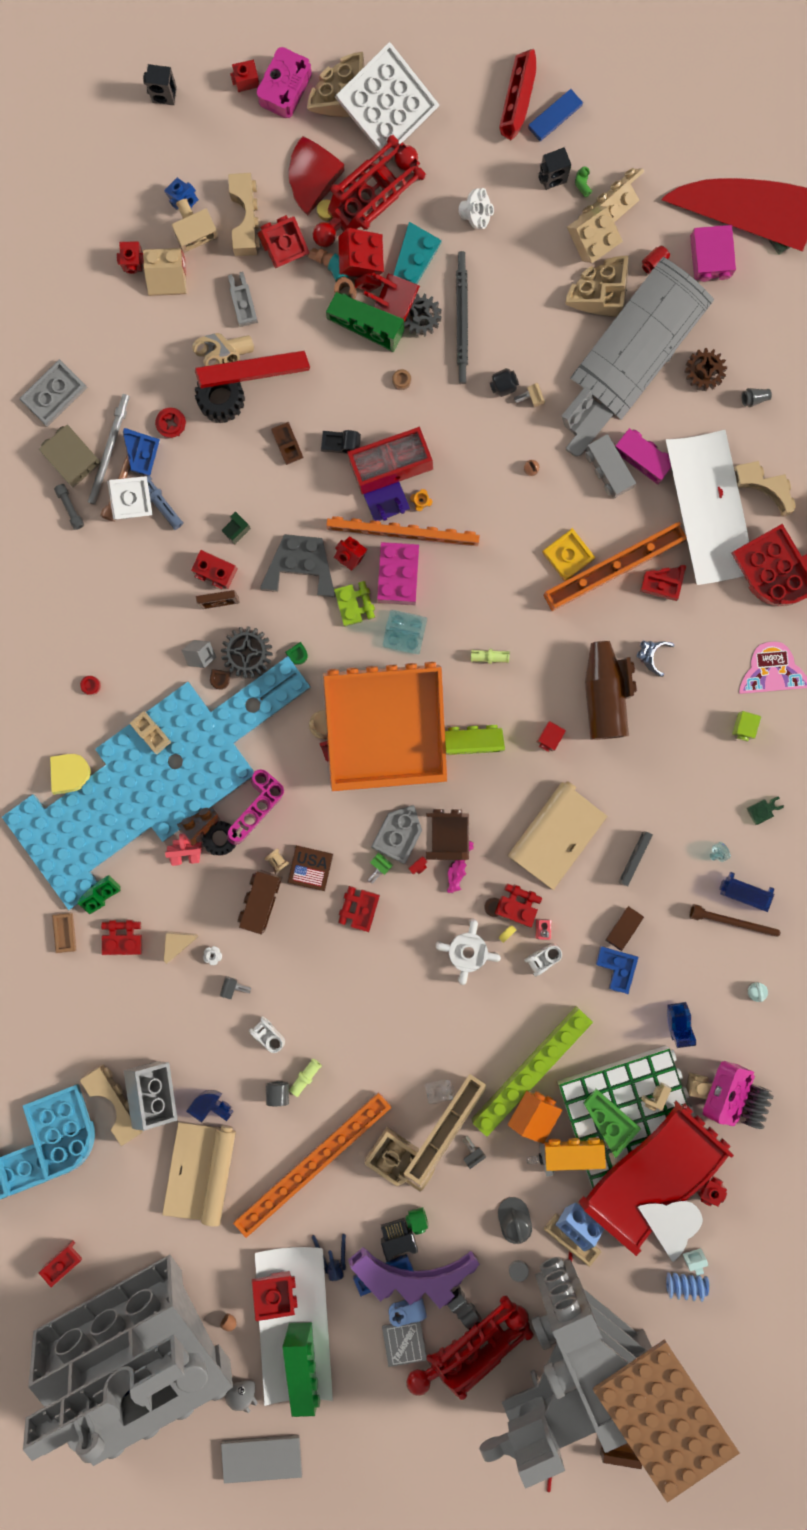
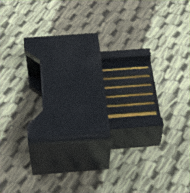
M404 1218L381 1225L384 1236L381 1238V1246L386 1262L391 1261L393 1256L408 1251L413 1254L418 1253L412 1229H407Z

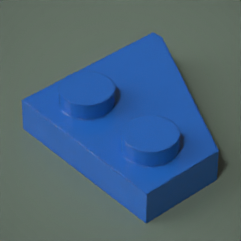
M124 428L123 436L130 470L144 476H150L160 439Z

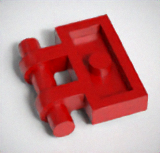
M507 883L504 890L510 892L509 897L501 896L495 914L532 928L538 909L531 906L533 902L540 904L542 897L536 895L533 891L528 892L521 889L518 885ZM517 896L525 898L524 904L516 901Z
M349 886L347 893L343 897L345 901L338 914L340 915L338 923L345 925L347 918L353 919L352 928L369 932L380 895L361 890L360 897L354 895L356 888ZM352 901L358 903L355 913L349 912Z
M116 920L102 922L101 929L109 930V935H102V955L142 954V935H134V929H141V922H134L133 920H127L126 922H116ZM126 929L127 935H117V930Z

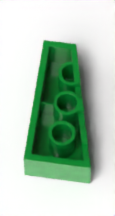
M336 292L326 310V318L392 352L395 351L404 334V319L352 299L345 293L340 294Z
M312 1322L289 1323L282 1348L291 1416H315L316 1409L320 1407V1395H317L318 1378L316 1377Z

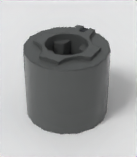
M275 1081L266 1083L267 1106L277 1107L289 1104L288 1082Z

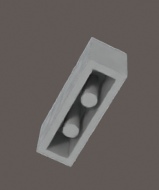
M608 434L587 446L586 458L590 463L593 462L597 477L599 479L602 478L605 483V491L608 495H612L613 499L636 485L634 478Z

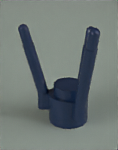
M342 1234L341 1263L339 1260H334L331 1250L328 1251L330 1260L328 1264L323 1255L325 1274H328L330 1281H338L344 1277L343 1271L346 1270L345 1234ZM312 1235L315 1247L320 1248L315 1235Z

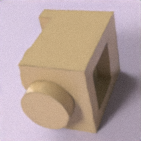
M689 1072L686 1085L688 1094L693 1097L707 1099L712 1086L708 1081L709 1077Z

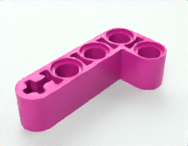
M263 769L256 770L251 779L253 788L260 795L228 830L227 839L233 845L242 843L281 800L284 794L282 784ZM262 776L265 782L259 784L256 782L255 777ZM275 788L279 791L280 795L272 796L270 790ZM263 802L267 805V809L259 810L257 804ZM250 816L254 819V823L248 825L244 822V818ZM240 827H242L243 830L240 832L239 837L233 838V832H238Z

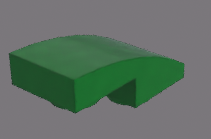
M107 875L86 891L77 901V904L90 915L105 906L106 899L120 892L121 886L110 875Z

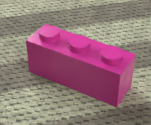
M629 428L615 446L621 458L657 485L671 468L669 454L659 451L653 442H647L637 430Z

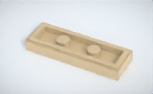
M555 1213L544 1227V1230L590 1267L600 1255L601 1250L595 1246L584 1252L556 1226L560 1216Z

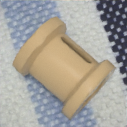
M278 848L264 858L275 869V874L289 864L279 854L280 850Z

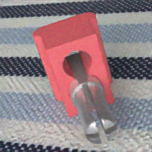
M536 919V939H551V920ZM542 923L547 924L545 929H542Z

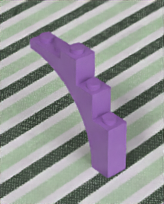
M364 1247L349 1259L351 1269L380 1302L384 1298L390 1297L396 1289L409 1305L419 1301L423 1294L426 1293L439 1309L452 1301V1298L455 1296L452 1288L459 1286L462 1280L468 1274L474 1273L480 1265L472 1251L444 1267L414 1272L388 1265L374 1257Z

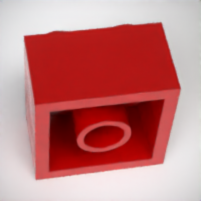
M348 228L338 236L340 274L360 278L366 273L372 274L374 272L376 275H380L384 272L383 234Z

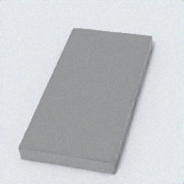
M300 1435L227 1440L221 1443L224 1484L302 1478Z

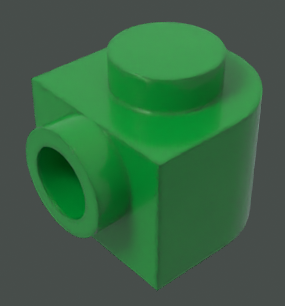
M424 1207L408 1211V1216H406L408 1228L412 1227L415 1235L426 1232L425 1229H428L429 1226Z

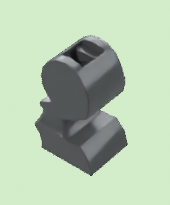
M459 1287L453 1292L455 1296L447 1306L453 1313L457 1314L458 1319L470 1330L482 1318L475 1309V1306L472 1303H467L465 1294Z

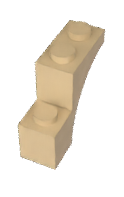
M759 461L737 465L734 468L738 488H752L765 493L776 503L782 517L794 512L795 501L793 497L791 498V484L789 479L786 478V474L763 479L764 469L760 466Z

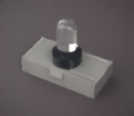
M540 1143L541 1153H539V1160L538 1156L527 1157L526 1162L528 1164H538L540 1161V1164L544 1165L546 1177L553 1176L555 1171H546L545 1144Z

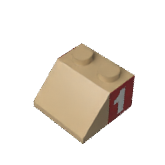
M182 248L143 250L148 295L187 294L185 256Z

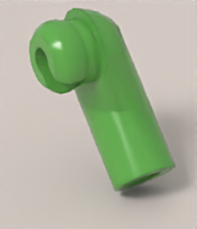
M583 166L576 173L575 185L586 198L592 193V190L587 185L590 170L588 167Z

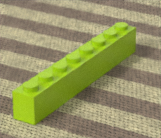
M575 1006L471 1118L472 1123L487 1137L522 1100L526 1091H530L593 1023L592 1020Z

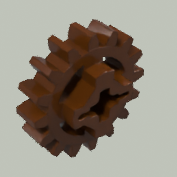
M705 348L703 353L697 350L696 355L692 353L690 360L685 364L688 367L684 370V373H689L686 380L691 379L690 385L696 384L697 390L704 387V391H707L709 386L713 390L716 384L720 385L722 383L721 379L726 377V374L723 373L727 370V367L723 366L726 360H720L721 353L715 355V349L708 352V349ZM699 359H701V362H700V363H697L696 365H694L696 361H698ZM717 374V377L711 380V377Z

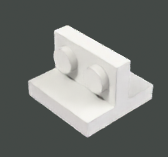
M147 476L107 481L113 520L152 515Z

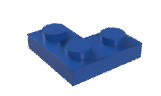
M600 946L596 965L614 970L609 989L629 994L639 957Z

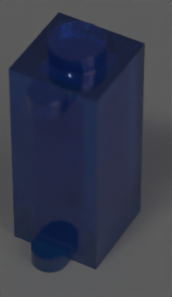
M733 872L729 873L726 880H722L720 895L765 912L769 911L775 895L773 894L774 888L769 887L768 891L744 883L734 879L735 873Z

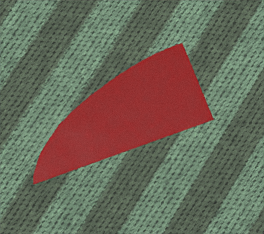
M718 178L701 180L680 186L661 199L662 201L802 252L807 242L806 187L767 180Z

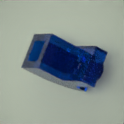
M687 1003L668 1004L667 1017L672 1041L674 1040L677 1048L696 1046V1038L691 1027V1013Z
M206 1090L195 1098L186 1112L202 1123L211 1110L225 1121L230 1118L233 1110L227 1102L219 1101L223 1093L216 1090Z

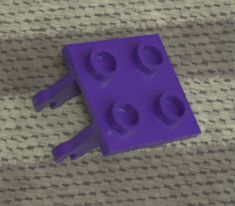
M400 482L363 494L374 521H386L387 518L399 513L404 514L405 511L410 509Z

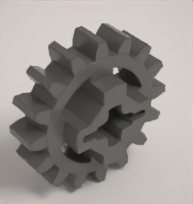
M425 293L422 298H420L419 294H416V299H414L409 310L413 321L411 322L407 315L404 328L409 327L410 334L415 331L417 337L420 333H423L425 337L427 331L433 334V327L438 329V322H441L442 318L440 316L442 310L438 308V301L433 303V297L431 296L427 299ZM430 309H432L434 318L432 317V314L429 313Z

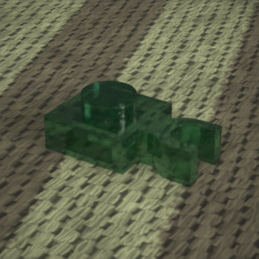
M779 796L772 798L769 803L763 799L747 808L755 825L774 817L773 810L784 808V805L776 807L774 804L776 800L780 799Z

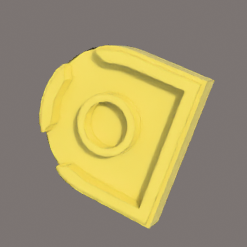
M66 754L50 757L52 794L78 791L89 780L90 766L80 755Z

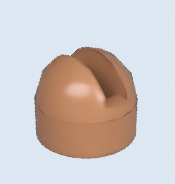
M536 460L527 461L524 466V472L528 476H535L540 468L539 463ZM529 463H532V464H533V466H534V468H535V471H533V469H532V467H531V465H530Z
M227 1313L220 1323V1328L229 1332L235 1329L236 1319L233 1315Z

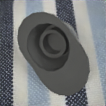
M509 1197L505 1199L498 1209L502 1234L508 1242L521 1244L527 1241L532 1233L529 1210L526 1204L519 1198Z

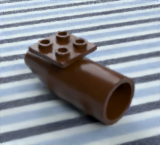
M598 641L590 645L585 678L590 740L629 736L626 699L633 697L634 692L637 691L636 681L632 679L635 666L634 662H631L630 657L617 660L610 641Z

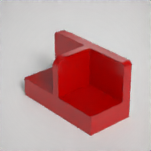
M74 1240L66 1245L39 1271V1275L51 1288L82 1260L80 1255L73 1249Z

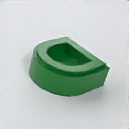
M301 642L285 652L295 665H302L307 661L308 653Z

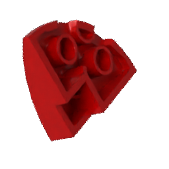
M302 136L291 155L289 183L291 184L295 201L308 216L330 192L332 184L342 175L345 169L344 163L314 141Z

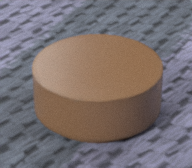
M404 369L397 370L392 377L394 387L399 390L407 389L411 384L410 373Z

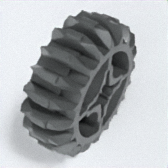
M247 626L246 632H244L242 627H239V634L233 630V638L230 635L226 636L230 640L229 643L223 641L222 644L227 649L223 648L221 652L227 653V655L221 658L222 660H228L224 666H231L229 672L233 673L237 670V677L243 672V678H247L248 673L254 678V671L261 675L262 672L259 668L268 669L264 663H271L267 656H273V653L267 650L271 649L272 645H265L270 640L268 637L262 639L265 635L263 632L257 635V628H254L251 633L249 626ZM245 638L241 647L233 649L237 641ZM251 638L260 642L262 650L252 648ZM249 647V650L253 653H249L245 658V655L241 652L246 651V648ZM232 654L242 657L243 667L234 663ZM261 656L257 664L249 667L252 658Z

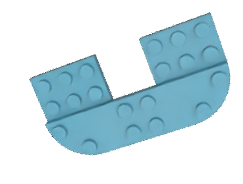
M79 1084L23 1105L34 1144L0 1157V1200L70 1173L81 1166L88 1158L94 1144L95 1128L93 1121L90 1120Z

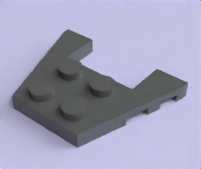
M284 534L261 584V590L278 592L280 572L319 576L317 595L335 598L323 539Z

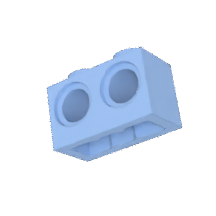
M576 1202L564 1209L556 1223V1226L584 1252L596 1246L604 1231V1228Z

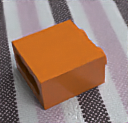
M526 1091L508 1126L519 1135L544 1144L563 1110L555 1105L556 1101L553 1098L545 1097L537 1091L535 1093Z

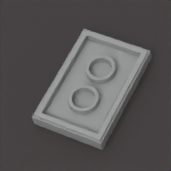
M59 359L19 399L48 427L88 387Z

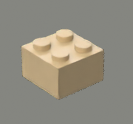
M596 206L567 226L577 251L584 262L593 263L623 242L610 211L605 206Z

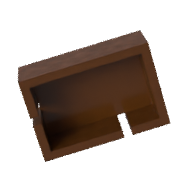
M263 870L252 874L249 884L252 885L251 891L246 893L243 902L246 904L245 910L243 909L240 912L237 921L240 923L239 928L261 935L266 931L276 899L274 895L278 893L282 876Z

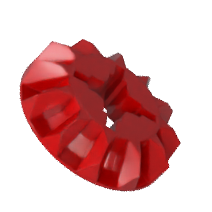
M169 407L158 413L155 425L161 435L173 438L180 436L185 431L186 420L180 410ZM174 418V423L177 426L168 428L166 421H171Z

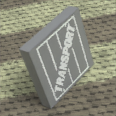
M421 1321L401 1327H396L392 1324L382 1326L388 1367L427 1361Z

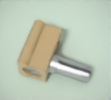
M538 383L527 387L528 391L514 397L515 403L531 398L534 407L545 403Z

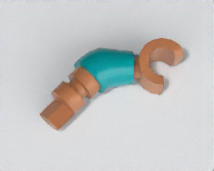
M312 248L307 257L320 264L324 263V266L328 267L336 281L334 292L341 294L342 288L349 287L348 294L352 299H355L357 290L353 282L348 279V275H342L339 272V255L336 253L328 254L322 248L319 250Z

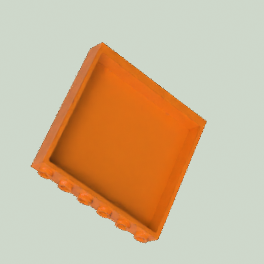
M425 662L423 666H417L416 663L405 664V667L386 665V668L378 669V666H368L366 670L347 668V671L339 672V669H329L327 673H323L330 786L332 791L447 782L442 667L439 664H436V662Z

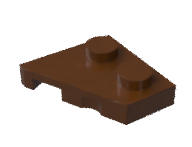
M212 807L203 808L197 814L183 819L177 826L193 846L197 843L195 838L200 833L205 835L220 818Z

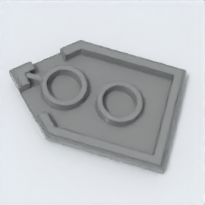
M412 805L388 813L371 848L406 864L422 832L415 806Z

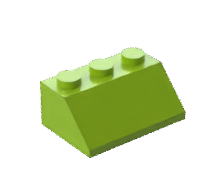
M486 725V729H478V726H468L467 730H459V727H449L448 731H445L446 755L493 753L505 750L503 730L498 728L497 725Z

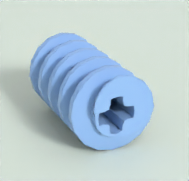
M668 1272L666 1289L669 1299H672L673 1294L676 1293L678 1300L681 1294H683L685 1300H688L689 1295H691L693 1301H696V1297L699 1296L700 1302H703L704 1297L709 1294L708 1277L704 1276L702 1279L698 1275L694 1279L693 1275L686 1277L685 1274L678 1276L677 1273H673L671 1276Z

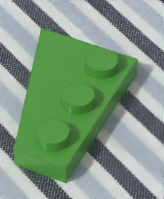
M595 1088L583 1103L614 1157L617 1158L641 1128Z

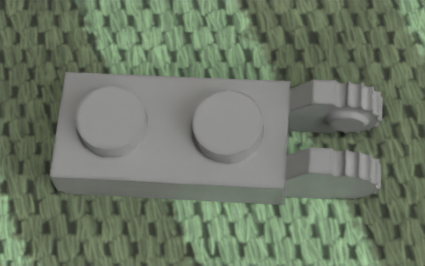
M239 272L240 281L242 282L241 286L235 287V280L232 274L228 275L238 323L240 327L258 323L244 272Z

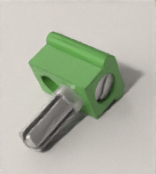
M379 852L370 862L377 869L368 881L373 884L380 875H385L393 866Z

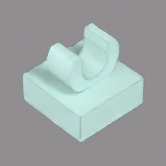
M702 1249L684 1253L683 1257L689 1271L695 1270L696 1276L704 1274L703 1267L708 1266V1262Z

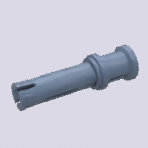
M147 476L150 502L154 503L174 530L180 528L184 522L163 498L162 490L154 485L151 481V476Z

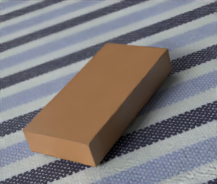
M73 913L52 915L56 953L76 951Z

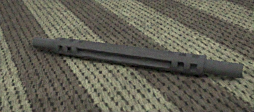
M464 251L458 252V270L456 271L459 384H466V366L468 365V278Z

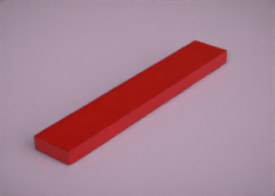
M304 350L195 368V374L200 388L309 371L310 365Z

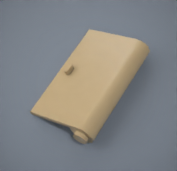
M569 781L560 783L507 855L552 890L555 889L608 817L576 792V787Z
M178 1122L163 1216L201 1220V1223L206 1226H220L236 1131L232 1130V1126L221 1125V1127Z

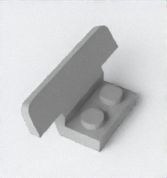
M584 387L562 415L565 427L576 435L566 447V450L574 456H580L585 451L587 446L614 414L605 404L595 401L592 391L587 387Z

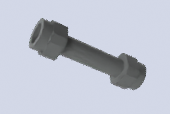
M65 484L56 486L54 488L58 498H61L71 518L69 521L73 529L78 530L84 527L82 518L77 515L68 497L69 492Z

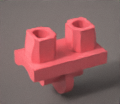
M179 834V839L173 840V845L167 846V851H165L166 858H169L172 866L182 864V856H188L189 863L191 864L199 863L202 842H197L192 846L183 834Z

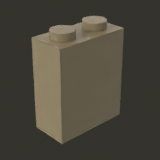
M68 424L65 427H60L51 439H46L39 448L41 453L72 487H75L100 465L98 458Z

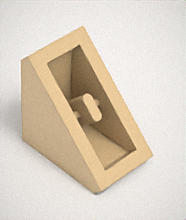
M178 932L166 933L164 962L166 964L169 963L196 940L198 935Z

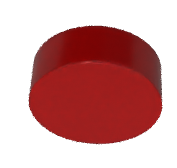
M86 676L81 680L80 687L85 694L95 695L99 692L101 683L94 676Z

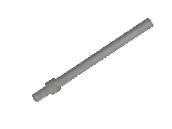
M122 394L119 407H116L115 419L88 503L94 505L96 503L122 420L125 419L127 414L126 407L130 398L129 395Z

